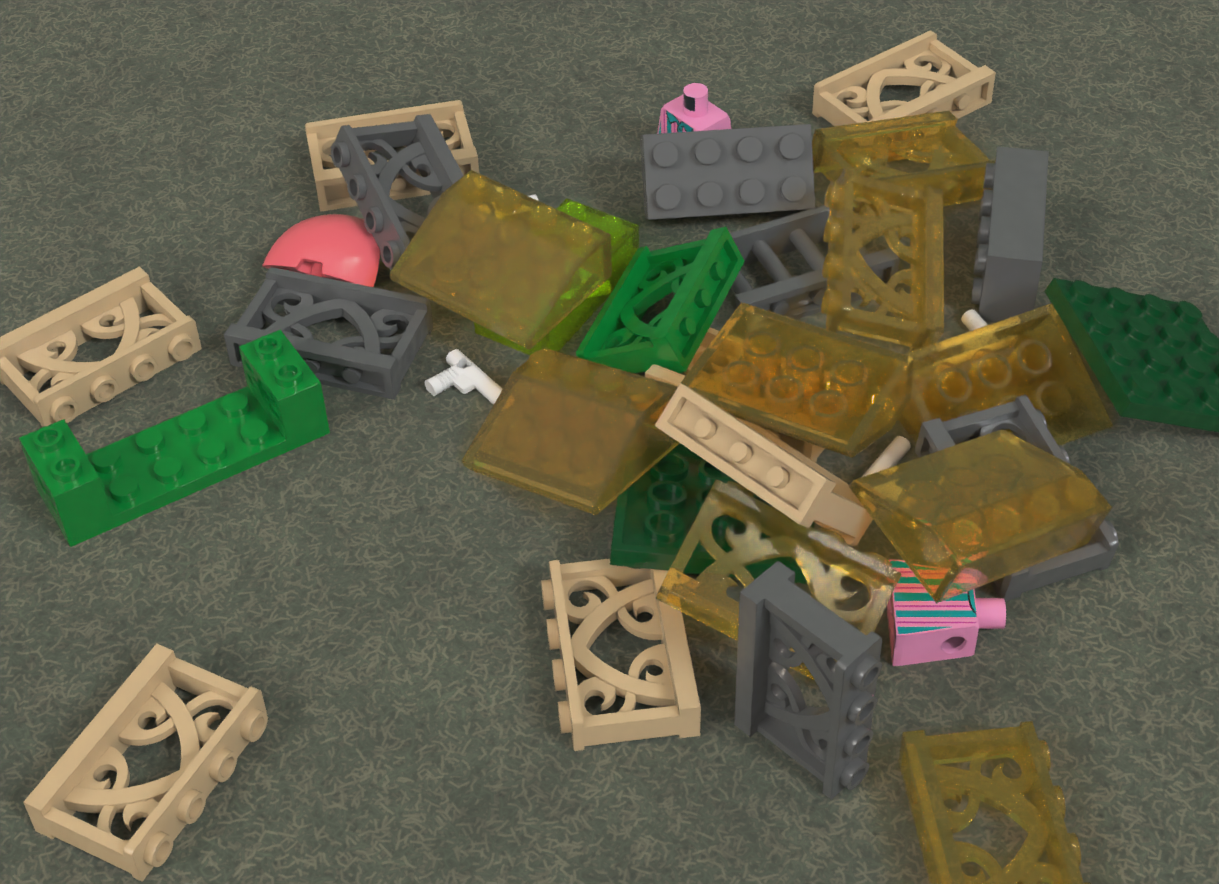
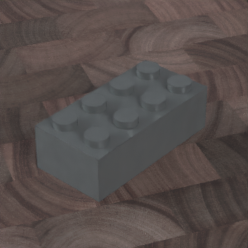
M811 124L645 134L640 136L645 219L647 220L815 208Z
M997 146L995 163H986L983 188L987 189H984L983 196H981L978 219L981 222H979L976 241V248L978 250H976L973 273L975 276L982 277L974 278L971 304L979 305L978 314L985 322L1031 326L1043 262L1049 151Z

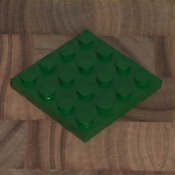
M1058 278L1052 279L1044 292L1121 417L1219 432V338L1209 330L1202 319V312L1195 305L1187 301L1174 302L1160 299L1152 294L1144 296L1129 293L1117 287L1109 289L1094 286L1082 280H1075L1073 282Z
M625 432L610 565L626 566L633 569L646 568L677 571L684 574L698 573L728 576L735 579H756L779 561L795 572L794 583L813 585L815 573L814 521L809 528L798 524L669 435Z

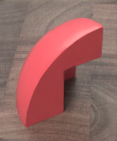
M343 214L320 215L303 220L285 231L271 247L263 267L267 269L270 267L374 287L380 261V249L373 235L367 231L364 219Z

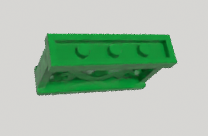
M726 226L712 229L706 239L650 251L647 246L637 249L576 351V356L582 368L595 386L604 385L608 378L646 372L653 364L677 373L687 371L745 262ZM671 292L675 294L667 309L654 317L649 324L641 321L650 306Z

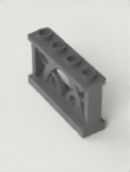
M431 114L416 115L414 121L357 128H352L350 125L340 127L336 140L331 146L333 164L340 169L347 183L348 193L356 201L364 217L365 227L373 235L381 251L383 263L390 268L397 282L404 281L409 276L469 267L471 271L487 267L499 241ZM406 146L398 153L392 148ZM377 150L381 152L389 161L387 162V160L378 153L370 152L368 158H370L375 163L371 165L364 151ZM417 169L419 170L421 176L416 174ZM399 174L413 186L430 191L434 200L430 203L425 217L406 209L389 197L392 183ZM438 211L442 214L439 222L436 220V212ZM408 237L415 241V248L420 246L424 237L429 238L431 249L415 251ZM441 242L450 243V244H457V245L447 246V247H441V246H442V243H441Z
M270 267L266 273V280L237 324H230L224 333L230 364L243 368L239 346L281 329L322 385L395 400L401 389V382L426 336L430 335L433 330L430 300L425 297ZM277 304L284 305L286 316L282 317L273 311ZM344 317L356 328L360 336L346 337L333 343L314 340L312 333L306 327L325 320ZM267 321V322H269L271 325L268 326V327L264 330V329H262V327L264 326L265 322ZM397 328L405 330L399 335L386 337L394 334L398 330ZM381 349H394L391 356L381 354Z
M1027 395L1018 396L1013 402L942 422L940 418H936L922 423L915 453L999 598H1004L1006 602L1021 597L1023 592L1095 569L1101 571L1109 568L1119 545L1117 532L1112 523L1105 520L1094 503L1090 488L1086 483L1080 481L1070 465L1066 450L1063 446L1056 443L1047 428L1044 415L1039 409L1034 408ZM1010 429L1020 444L1019 447L1012 445L1008 440V434L1003 438L1000 449L992 448L990 436L993 433ZM979 438V446H956V444ZM982 468H986L987 481L978 483L972 473H977L981 476ZM999 471L1020 477L1043 490L1041 510L1034 523L1013 509L991 506L987 498L996 487ZM1001 522L1014 524L1013 533L1008 534ZM1071 528L1083 548L1066 551L1056 547L1046 537L1049 534L1053 540L1059 543L1071 544L1073 538L1064 532V529ZM1038 548L1049 557L1026 565L1024 562Z
M777 561L740 591L734 725L749 737L756 731L761 733L823 782V794L832 800L845 787L848 790L857 787L869 770L867 757L869 744L873 738V731L871 730L873 711L878 702L875 694L877 678L882 669V663L880 662L882 637L873 631L866 636L794 584L795 572ZM804 663L819 686L828 706L814 707L806 705L799 686L788 672V667H797Z

